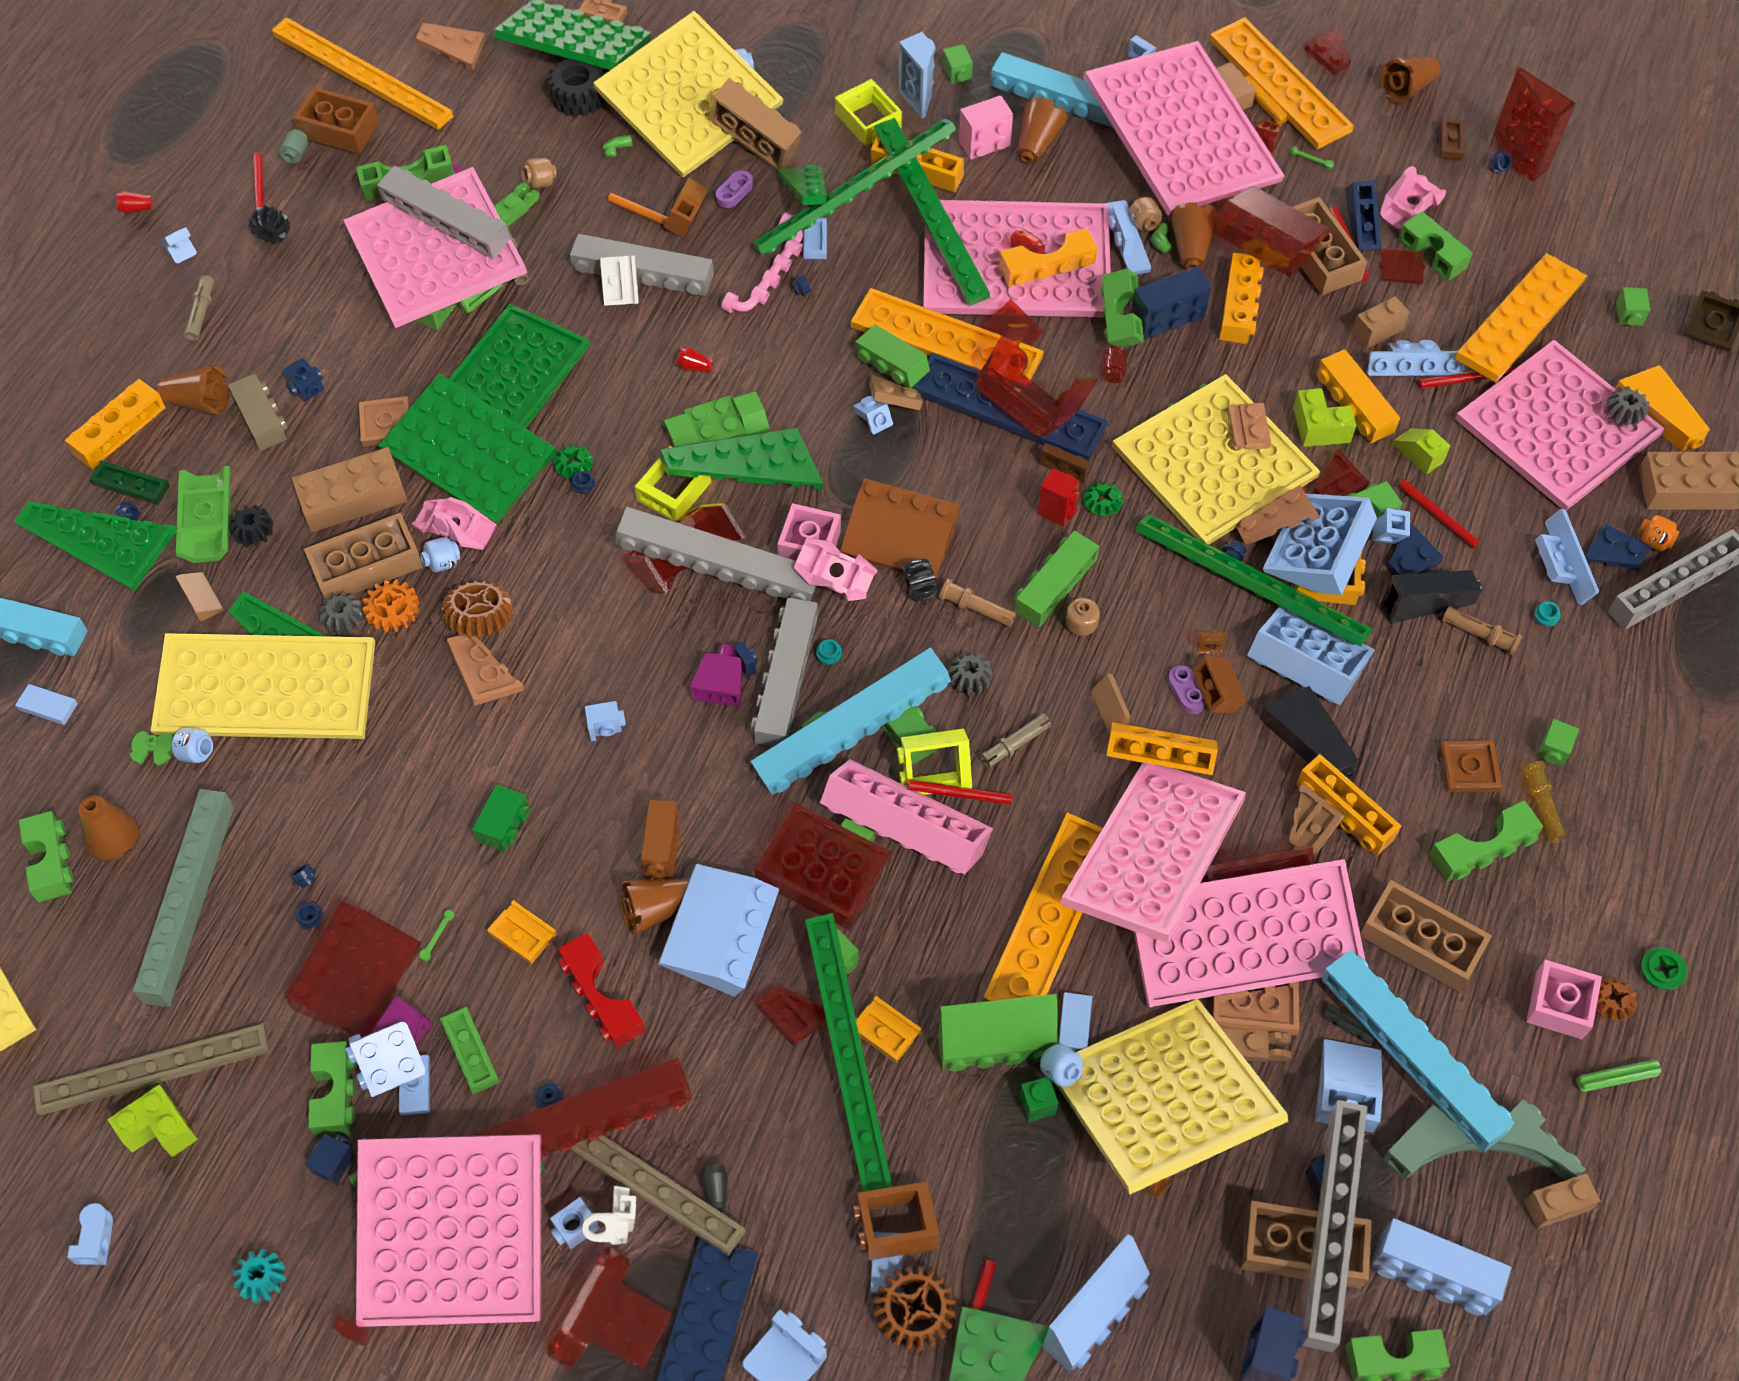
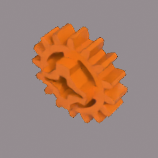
M397 579L394 580L393 584H389L387 580H384V586L381 587L376 583L375 591H367L369 598L363 599L365 607L362 610L368 624L373 623L376 630L381 626L385 633L389 631V628H393L395 632H398V626L401 625L404 628H408L407 621L414 622V614L420 612L418 608L420 602L415 589H409L407 582L400 586Z

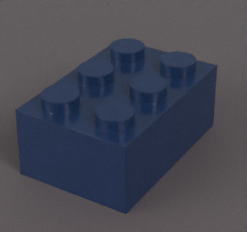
M1198 266L1135 289L1131 313L1142 320L1144 340L1150 337H1157L1163 332L1178 329L1182 325L1199 321L1205 317L1212 286Z
M1266 1306L1251 1327L1239 1381H1291V1378L1294 1379L1299 1365V1360L1294 1359L1298 1348H1302L1306 1335V1330L1301 1328L1304 1318Z

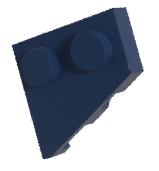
M1411 524L1410 536L1401 540L1387 569L1393 575L1425 573L1442 563L1444 557Z
M1605 524L1585 558L1589 565L1594 561L1603 562L1606 567L1616 568L1620 566L1625 569L1638 570L1651 547Z

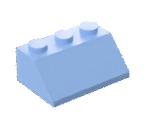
M923 32L899 42L898 92L921 119L926 117L932 97L935 52L933 41L928 39Z

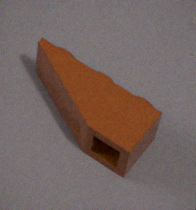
M688 178L664 224V228L684 238L709 189Z

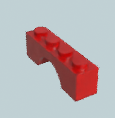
M588 932L558 949L561 957L558 960L560 968L565 975L571 974L574 979L571 983L574 991L579 998L581 996L585 997L588 1002L585 1008L592 1020L597 1018L602 1026L598 1029L606 1043L611 1041L617 1049L646 1032L643 1020L630 999H609L600 994L595 988L596 976L603 967L604 962L599 949Z

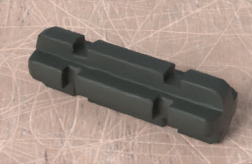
M1333 1004L1327 1006L1323 1013L1324 1019L1331 1023L1333 1021L1336 1022V1026L1355 1037L1357 1035L1360 1036V1040L1371 1045L1375 1037L1357 1018L1345 1011L1343 1013L1340 1012V1008Z

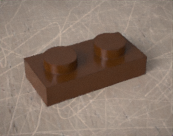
M1442 118L1440 123V157L1463 160L1465 154V120Z
M1045 443L1041 450L1040 465L1051 470L1054 468L1064 474L1073 476L1082 483L1085 482L1089 473V461Z

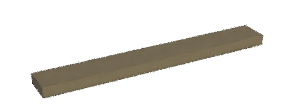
M262 1023L34 1085L36 1113L39 1116L270 1053L266 1027Z
M557 1106L541 1125L540 1131L623 1187L630 1188L632 1193L727 1256L730 1255L745 1234L744 1227L560 1106Z

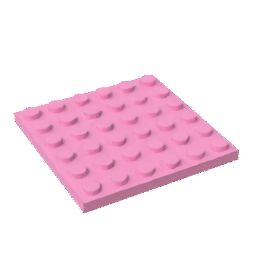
M473 167L431 184L439 190L444 189L458 200L463 199L471 207L483 210L488 216L500 219ZM388 202L344 219V223L395 328L527 273L526 267L511 238L496 257L492 259Z
M1555 340L1458 412L1455 418L1555 504L1566 511L1662 435L1665 429L1648 415L1635 427L1629 425L1625 428L1622 423L1615 425L1614 419H1608L1605 405L1609 394L1616 389Z
M541 1135L358 1140L356 1327L541 1321Z

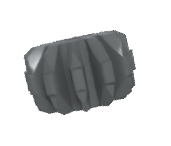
M1629 385L1625 389L1618 387L1609 394L1605 405V412L1608 413V419L1615 420V425L1622 423L1625 428L1629 425L1635 427L1647 416L1650 402L1646 400V394H1639V388L1631 390Z
M342 591L339 596L332 593V599L330 600L323 599L324 606L319 607L320 621L330 634L336 631L341 636L344 631L351 634V628L353 627L360 628L359 621L364 620L363 606L353 594L347 596Z
M973 651L970 652L969 656L961 652L959 659L953 658L948 671L951 686H957L958 693L966 690L968 696L971 695L972 691L980 695L982 688L987 689L993 676V672L990 669V661H984L983 654L975 657Z

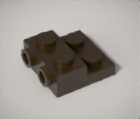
M1701 291L1696 299L1683 336L1729 352L1739 331V300L1720 297L1718 293L1713 291Z

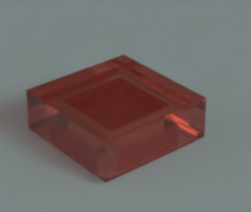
M338 1317L333 1325L339 1335L361 1346H366L371 1337L365 1329L341 1317Z

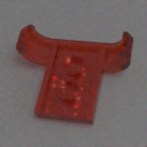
M612 1247L600 1249L596 1253L598 1255L597 1260L554 1338L545 1346L547 1355L550 1359L569 1369L580 1358L588 1343L592 1341L636 1368L643 1370L672 1313L621 1283L630 1263L629 1257Z

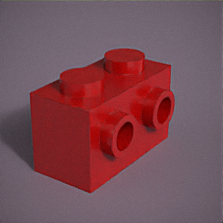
M1053 468L1041 485L1037 514L1064 527L1067 520H1072L1078 510L1076 503L1080 497V492L1078 491L1079 480Z

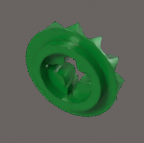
M574 443L571 447L564 445L561 451H557L553 463L559 475L573 479L574 474L579 471H590L593 465V458L591 452L586 450L584 445L578 447ZM577 457V462L572 461L569 463L568 458L573 459Z
M1107 480L1104 483L1096 481L1094 485L1087 487L1083 497L1084 505L1095 515L1111 516L1122 507V491L1117 489L1116 484L1113 486L1109 485ZM1105 494H1108V499H1103L1102 501H1099V496H1104Z
M1663 947L1651 949L1645 954L1640 963L1642 965L1641 974L1645 975L1648 979V984L1657 986L1658 990L1668 989L1672 991L1680 987L1686 980V964L1681 956L1671 949ZM1660 964L1663 968L1672 969L1666 976L1663 972L1655 971Z

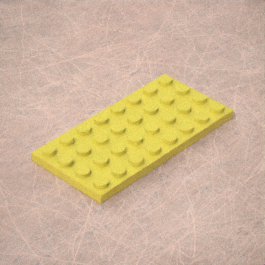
M165 633L151 732L154 735H175L177 731L183 728H197L207 731L210 736L365 739L375 640L371 637Z

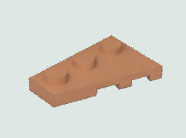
M422 23L416 41L417 45L437 54L443 53L449 56L450 60L456 63L460 61L466 64L467 68L473 70L486 37L485 33Z
M1301 485L1287 491L1273 502L1266 504L1252 515L1243 518L1236 528L1245 543L1250 544L1275 535L1277 529L1289 526L1291 529L1299 526V521L1311 518L1313 521L1319 519L1320 516Z
M467 634L447 639L449 651L474 706L524 691V685L509 674V670L504 664H500L491 655V651L476 636H472L469 639Z
M1299 981L1277 988L1275 986L1264 987V990L1250 993L1246 990L1214 996L1212 1017L1223 1028L1268 1031V1033L1284 1032L1289 1035L1298 1036L1300 1030Z

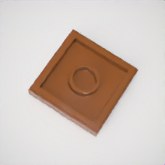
M1494 740L1441 741L1439 747L1447 793L1501 791L1502 782Z

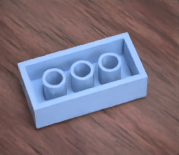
M1394 1218L1380 1234L1370 1265L1371 1268L1377 1270L1379 1275L1385 1278H1398L1405 1281L1406 1285L1414 1290L1429 1291L1435 1294L1438 1300L1445 1303L1455 1302L1464 1306L1467 1312L1478 1316L1482 1314L1487 1315L1502 1301L1511 1267Z

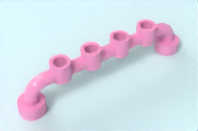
M784 213L779 225L791 218L792 215ZM802 230L796 233L795 238L786 242L784 250L776 256L772 267L764 273L762 281L758 286L754 287L750 298L746 302H739V296L728 292L722 302L721 309L732 313L733 310L740 312L751 310L757 303L764 305L769 297V292L766 291L770 286L775 289L780 282L781 276L778 275L780 270L785 273L789 270L792 263L789 257L791 255L799 256L803 248V244L800 243L803 237Z

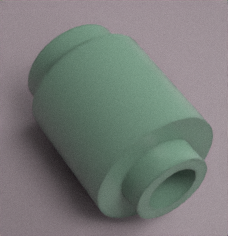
M296 129L287 133L279 149V154L283 160L288 163L300 162L308 146L306 134Z

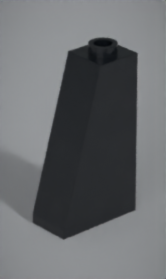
M1472 570L1394 575L1391 577L1381 604L1390 624L1444 612L1447 611L1449 606L1457 609L1474 605L1482 592V585L1480 580L1476 579Z
M1310 686L1264 705L1260 716L1261 721L1305 761L1310 763L1321 754L1348 779L1355 775L1360 761Z

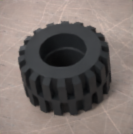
M563 59L561 63H556L555 68H551L550 74H548L550 96L554 108L557 107V111L560 113L564 112V115H573V117H578L579 115L587 116V113L596 112V108L600 109L605 99L594 88V82L603 76L602 69L598 66L573 59Z

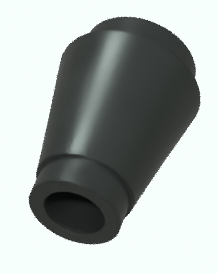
M725 1165L701 1168L702 1175L699 1177L707 1204L716 1210L727 1208L729 1172H725Z

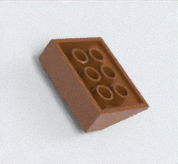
M864 478L856 497L840 552L852 558H857L858 554H860L870 563L901 572L904 571V564L911 560L926 558L932 565L935 578L937 579L958 524L959 505Z

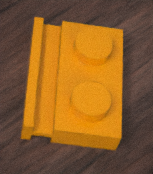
M514 900L511 902V906L504 910L487 930L490 936L529 964H532L549 945V941L557 935L555 929Z
M875 996L872 1003L866 1007L857 1019L860 1037L895 1063L899 1061L911 1046L913 1040L921 1033L919 1026L877 996Z

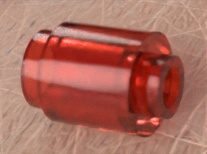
M1024 228L1019 231L1016 230L1010 238L1011 248L1023 246L1033 253H1044L1045 245L1042 243V240Z
M1112 346L1104 351L1102 374L1104 380L1109 383H1119L1126 375L1128 353L1123 348Z

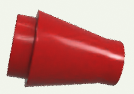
M127 191L117 193L118 212L127 214L152 209L151 195Z
M682 347L677 360V366L682 367V370L710 373L714 360L690 347L688 349Z

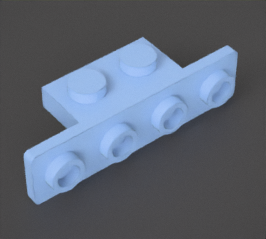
M1127 201L1105 203L1108 204L1109 227L1113 231L1116 246L1119 247L1126 269L1129 268L1135 274L1150 272L1151 266L1137 228L1129 216Z
M1398 340L1396 343H1388L1387 351L1370 352L1367 373L1370 376L1452 375L1463 373L1465 364L1455 359L1458 351H1441L1437 344L1431 340H1421L1420 343Z
M1560 509L1545 521L1549 535L1541 534L1535 539V542L1551 581L1570 584L1577 604L1583 605L1598 594L1599 590L1567 512L1564 509Z

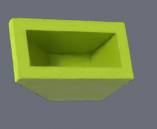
M1410 428L1392 441V444L1426 475L1444 463L1451 446L1434 430Z

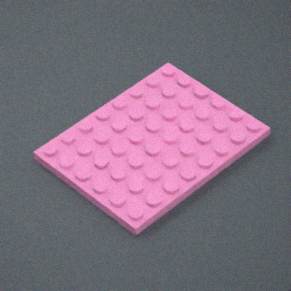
M1199 41L1085 72L1084 80L1168 216L1172 215L1176 206L1183 203L1197 202V206H1203L1205 203H1213L1282 182L1284 174Z
M940 200L990 292V298L971 306L967 305L925 226L924 308L941 314L1104 317L1103 306H1105V301L1101 293L1102 275L1111 273L1108 204ZM1088 228L1098 248L1096 264L1071 270L1067 273L1049 276L1045 279L1027 282L1023 285L1008 287L999 268L1000 251L1023 246L1033 253L1050 254L1063 246L1067 233Z

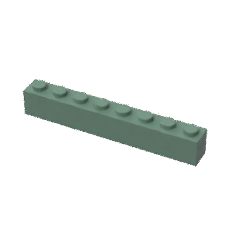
M199 790L133 992L143 1004L171 1006L234 809L226 792Z

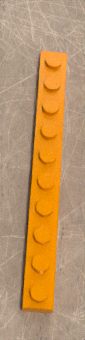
M287 17L272 29L275 38L437 130L453 117L452 110Z

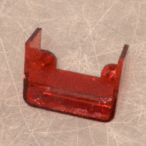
M1008 324L977 377V388L1037 437L1049 436L1080 410L1098 379L1095 376L1076 378L1069 390L1062 392L1057 400L1023 374L1028 365V357L1018 346L1030 326L1028 324Z
M725 503L700 505L674 521L732 541L746 538ZM631 550L623 556V560L628 568L652 593L662 594L668 592L672 587L670 584L673 581L672 577L687 568L682 565L675 566L669 561L660 558H650L644 553Z

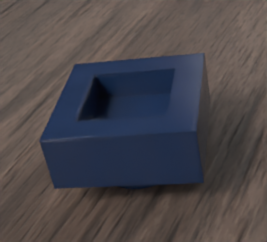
M743 641L734 645L735 657H739L742 660V671L748 678L756 674L755 663L758 662V659L753 649H748Z

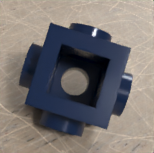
M303 357L282 370L287 381L286 386L294 397L298 395L303 402L317 396L324 390L321 382L323 379L321 372L315 366L312 368Z

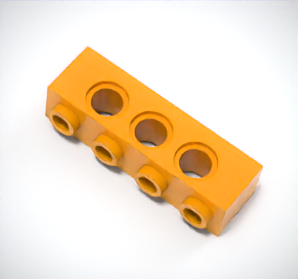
M138 379L114 400L110 401L96 415L92 416L78 430L74 431L65 439V442L72 455L89 468L94 469L101 460L106 459L163 411L165 405L158 392Z
M1112 722L1106 756L1213 775L1218 747L1215 740Z

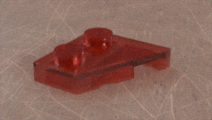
M1337 26L1305 45V51L1333 75L1348 68L1351 64V57Z
M1012 299L982 327V329L1032 346L1044 334V331Z
M1339 449L1335 452L1332 461L1317 482L1313 493L1348 496L1351 493L1357 494L1366 489L1369 481Z
M780 986L757 1002V1008L793 1047L827 1022L823 1007L811 1003L812 999L802 995H795L790 990Z

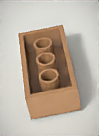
M729 78L713 95L709 120L776 170L784 169L797 155L802 131L799 130L797 125L784 119L777 110L765 105L758 96H753L745 90L742 84Z
M1320 197L1279 212L1275 227L1276 233L1321 295L1362 280L1367 265L1366 259Z
M389 447L292 477L311 533L408 502Z
M1647 452L1638 468L1647 510L1739 509V452Z
M401 513L304 549L323 597L328 600L332 599V593L339 596L343 591L348 596L371 588L376 583H384V580L389 581L423 568L418 550Z
M1390 880L1360 933V937L1458 992L1463 989L1492 937V935L1392 880Z
M1251 1201L1245 1213L1241 1269L1310 1280L1318 1211ZM1354 1217L1346 1285L1348 1287L1361 1289L1369 1280L1372 1220Z

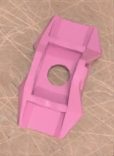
M1408 167L1385 195L1379 216L1384 222L1400 232L1402 225L1411 218L1425 211L1431 205L1435 204L1438 206L1445 197L1446 190L1439 189L1430 183L1425 176L1417 175L1415 167ZM1415 197L1419 200V204L1412 205L1407 202V198Z
M451 497L424 501L423 508L418 517L411 523L412 527L422 533L429 531L437 535L441 534L458 541L460 546L480 550L485 548L497 526L466 502ZM452 518L459 519L460 525L458 526Z
M812 538L805 539L794 565L796 572L809 585L824 586L845 595L846 601L866 599L867 590L874 575L877 573V569L860 554L854 559L841 553L832 542ZM836 562L843 566V573L839 577H833L829 572L830 566Z

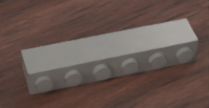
M394 166L377 184L384 201L492 259L496 257L510 240L507 225L502 220L494 219L483 210L471 207L463 199L458 200L444 189L439 190L427 180H421L413 176L408 170H402Z
M578 234L570 253L573 270L602 276L600 257L635 255L637 283L688 292L694 295L706 296L714 276L712 259Z
M787 598L786 606L780 609L779 622H781L780 629H775L773 643L776 646L775 650H770L768 665L770 670L769 673H764L762 687L765 688L764 694H759L757 700L758 718L753 717L751 724V733L755 734V743L776 746L790 735L818 619L817 602Z

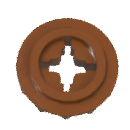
M1606 977L1601 980L1596 1011L1609 1020H1625L1634 1013L1638 1005L1636 1002L1637 993L1632 991L1630 983L1620 981L1619 977L1615 979ZM1612 992H1614L1615 996H1623L1618 1004L1615 1000L1607 999Z

